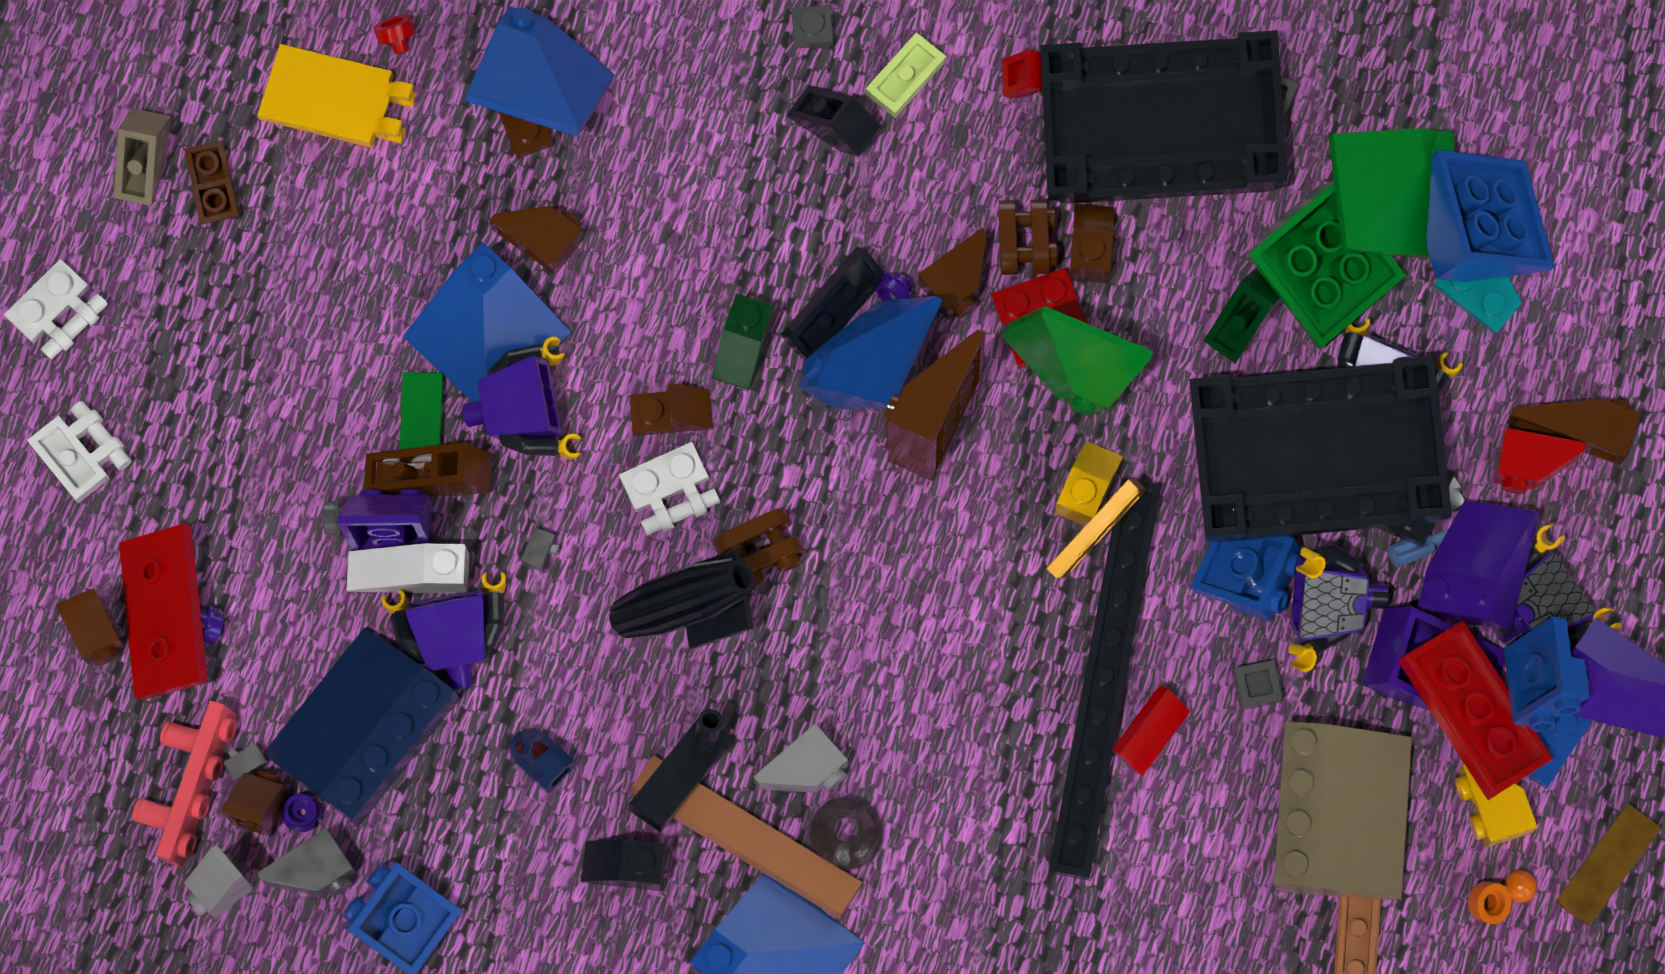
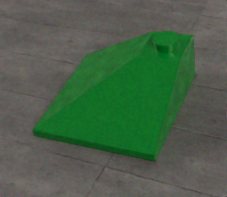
M1416 128L1336 133L1328 136L1342 250L1430 259L1426 239L1432 156L1437 150L1455 152L1453 132Z
M1334 181L1316 187L1291 208L1247 253L1248 257L1318 349H1322L1406 277V274L1391 255L1342 250Z
M1046 306L1001 326L999 332L1002 338L1058 400L1070 404V409L1073 412L1085 416H1092L1093 413L1108 409L1149 362L1153 351Z

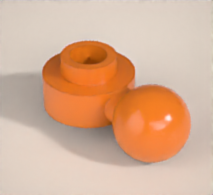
M1517 870L1507 876L1504 885L1490 881L1480 882L1470 892L1468 899L1469 911L1473 918L1480 922L1499 924L1509 915L1512 901L1525 903L1535 896L1537 881L1531 873ZM1486 897L1489 900L1487 907L1484 906Z

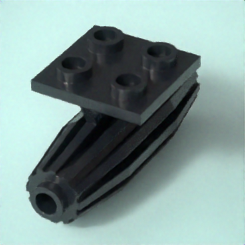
M734 549L647 580L612 603L613 605L609 610L610 625L614 631L618 632L619 636H625V638L662 635L686 627L689 649L699 648L752 630L754 625L748 597L753 594L752 591L755 590L756 586L754 585L755 575L752 573L753 569L751 566H748L746 560L741 559L740 550Z

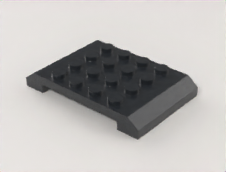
M1278 30L1239 32L1238 38L1085 48H1080V42L1040 45L1048 200L1071 204L1268 192L1287 186Z
M1434 356L1393 359L1392 364L1230 379V375L1189 379L1205 541L1232 542L1426 524L1451 518L1452 510Z

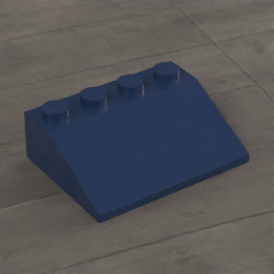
M364 627L264 751L263 755L352 824L359 827L460 699L451 687L430 671Z

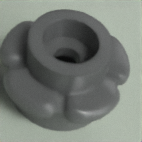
M336 497V502H323L324 534H337V537H340L341 529L338 526V514L343 505H340V499Z

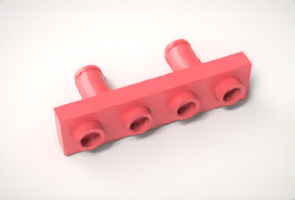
M209 701L199 730L169 721L165 723L161 731L160 743L191 753L173 806L140 798L133 810L132 817L135 822L164 830L155 856L166 863L182 868L186 858H190L196 846V836L194 834L199 820L204 819L209 810L210 798L208 794L213 781L218 780L222 773L224 764L222 755L226 743L231 742L236 733L237 721L235 718L237 714L224 704Z

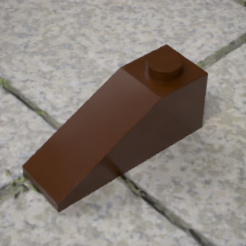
M1596 399L1513 407L1506 424L1527 432L1586 442L1584 453L1620 466L1627 455L1641 413L1633 410V406L1630 403L1620 399H1611L1610 401Z
M466 442L366 453L364 490H380L384 494H400L401 490L417 489L422 490L424 495L442 496L490 493L493 454Z

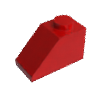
M1505 428L1500 439L1493 483L1502 484V489L1506 492L1525 494L1527 489H1536L1578 461L1585 451L1586 442Z

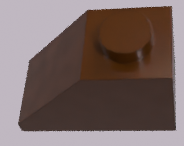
M1075 204L1069 272L1071 281L1109 283L1114 230V207Z
M551 206L496 213L490 219L492 230L554 275L559 272L584 240L582 228H580L581 222L567 210L563 209L559 213Z
M983 228L918 273V284L927 296H937L942 299L938 310L946 320L955 314L958 318H962L977 306L975 300L979 298L987 233Z
M94 588L56 604L81 657L87 664L92 662L97 666L107 664L118 657V651L125 649L107 603Z
M259 770L256 776L244 773L224 803L221 812L234 826L272 837L288 791L283 785L279 784L281 778Z

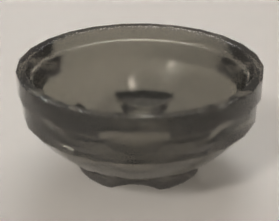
M843 796L826 802L818 809L810 824L809 836L815 854L841 870L849 871L866 866L876 857L883 844L884 829L879 814L870 804L856 797ZM843 818L853 819L859 827L858 835L851 841H841L834 833L835 824Z

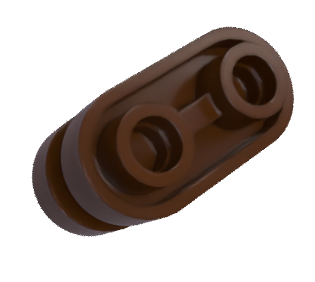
M1030 199V211L1015 212V200H998L1001 275H1017V263L1032 262L1033 274H1049V266H1057L1056 242H1049L1048 231H1055V207H1047L1046 199ZM1030 227L1031 247H1017L1016 228Z
M778 508L720 534L712 541L718 555L734 549L740 550L741 559L746 560L748 566H751L753 569L752 573L755 575L754 585L756 586L765 580L762 572L777 566L780 573L792 570L802 563L800 557L806 553L798 536L786 539L783 533L784 530L792 525L785 508ZM767 538L769 539L771 546L754 554H748L747 547Z

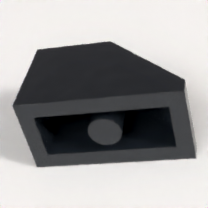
M808 85L786 115L838 151L858 157L862 151L870 146L874 135L881 127L853 96Z
M626 839L586 841L581 883L662 891L667 857L666 846L662 843Z

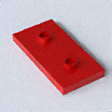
M179 524L119 542L134 698L138 700L150 699L208 683L191 525Z
M1464 620L1398 660L1487 800L1495 797L1553 760L1536 731L1531 730L1528 726L1513 724L1509 690Z

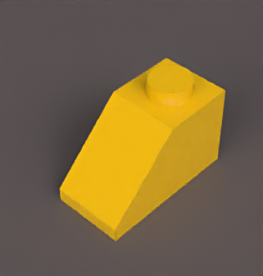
M1086 441L1072 466L1059 496L1055 514L1086 526L1101 510L1123 456Z

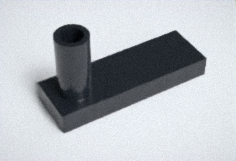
M708 709L699 715V718L628 805L630 812L660 833L733 743L734 737L721 729L723 718L718 711Z

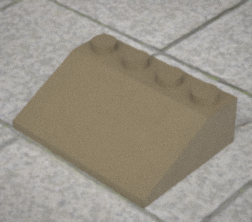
M1285 721L1274 886L1277 892L1402 901L1412 737L1331 724Z

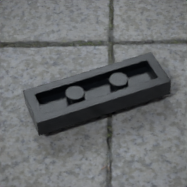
M856 247L780 335L806 361L813 355L814 351L839 332L883 280L882 275L885 272L865 249Z

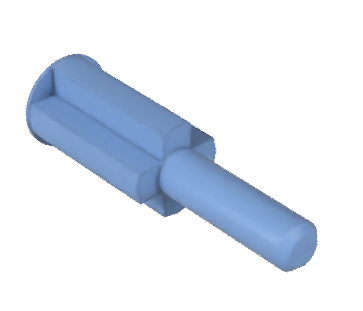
M1448 529L1431 536L1428 534L1423 547L1406 540L1388 545L1387 553L1392 565L1395 568H1399L1433 554L1435 547L1441 544Z

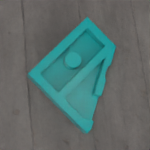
M1509 276L1471 282L1436 280L1433 285L1435 289L1494 335L1502 329L1522 304Z

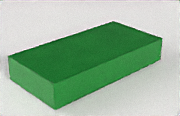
M403 372L400 450L441 445L443 373Z

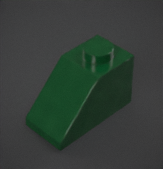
M1257 267L1239 283L1203 340L1234 364L1240 359L1282 303V300Z
M736 293L723 328L712 379L750 390L775 320L774 305Z

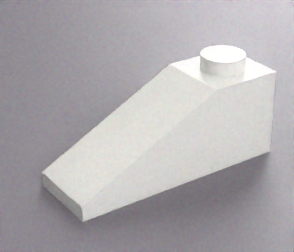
M429 543L349 551L347 592H398L400 589L404 593L468 592L470 554L465 544Z

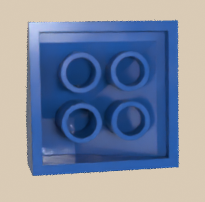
M510 6L495 28L467 91L465 101L578 137L611 85L614 74L548 18L536 15L526 8Z
M1441 150L1433 153L1426 244L1437 280L1471 282L1545 272L1555 268L1526 161Z
M482 242L453 271L403 335V338L440 373H443L471 402L480 400L478 381L487 376L490 367L506 351L530 345H537L540 348L546 339L550 337L559 338L560 345L571 334V331L515 271ZM558 346L547 349L549 353H552Z
M937 296L877 301L814 351L813 355L803 365V377L798 387L835 409L887 408L893 394L899 395L942 299Z
M763 873L715 928L690 961V965L698 974H842L865 942L807 899Z

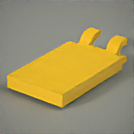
M280 44L257 116L260 120L372 148L375 137L401 144L406 129L402 127V120L385 117L388 104L391 102L413 108L417 93L413 91V84L401 81L392 82L394 75L390 70Z

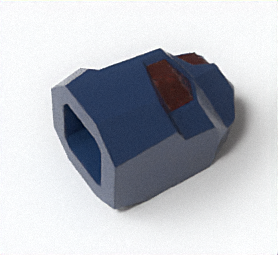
M534 729L521 731L510 740V754L515 763L547 794L576 766L575 761L543 732Z

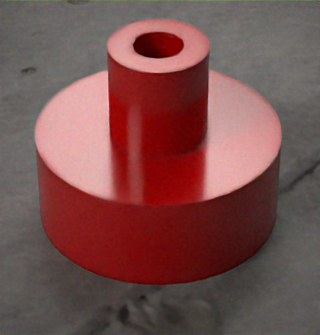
M410 15L394 16L377 23L373 27L378 43L381 45L391 44L394 54H401L409 50L406 38L415 33Z

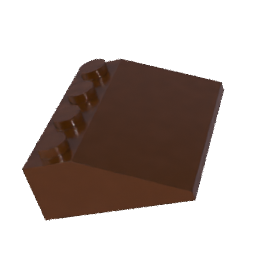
M977 329L907 383L900 396L893 394L884 414V417L887 418L884 425L887 428L884 438H887L884 448L888 449V462L933 481L982 377L985 332Z

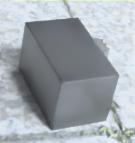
M534 527L521 559L522 565L543 572L549 555H558V550H560L559 546L554 544L556 540L555 535Z
M256 743L239 753L233 748L230 752L228 751L230 758L224 761L226 768L236 783L239 782L244 773L253 775L258 770L269 765Z

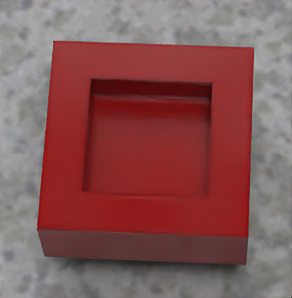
M1028 49L1002 59L1004 97L1020 98L1042 90L1041 52Z

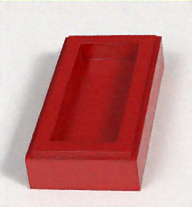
M1159 685L1113 747L1112 751L1130 769L1143 776L1190 711L1169 689Z

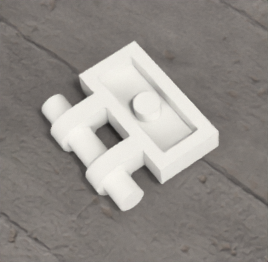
M60 259L4 316L33 344L46 333L51 339L40 350L52 360L62 350L66 352L74 344L72 340L87 325L92 327L100 319L98 314L108 303L98 293L87 303H84L80 298L90 289L89 285ZM71 308L76 314L60 329L54 323Z
M83 401L77 402L70 410L77 418V421L68 427L58 415L27 440L78 504L110 479L101 468L103 464L111 460L117 469L121 471L132 462L124 452L125 445L121 440L110 435L102 425L103 418L96 410H90ZM87 434H90L99 445L91 454L79 441V439Z
M692 442L619 474L635 512L637 513L650 506L654 512L653 516L640 521L647 536L659 530H662L663 533L674 528V523L692 515H695L696 518L707 513L706 509L720 503L714 488L699 494L695 487L708 481L709 477ZM684 491L687 501L669 509L665 508L663 500Z

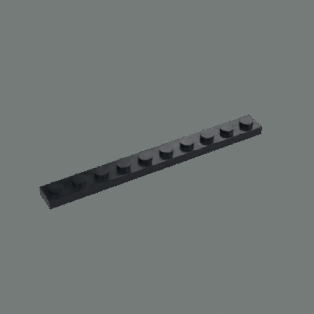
M1121 478L1120 488L1128 480L1127 478ZM1143 481L1138 482L1146 488L1144 490L1145 493L1112 527L1048 872L1088 881L1161 485Z

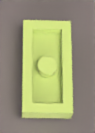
M916 32L867 86L865 94L896 118L944 65L946 56Z

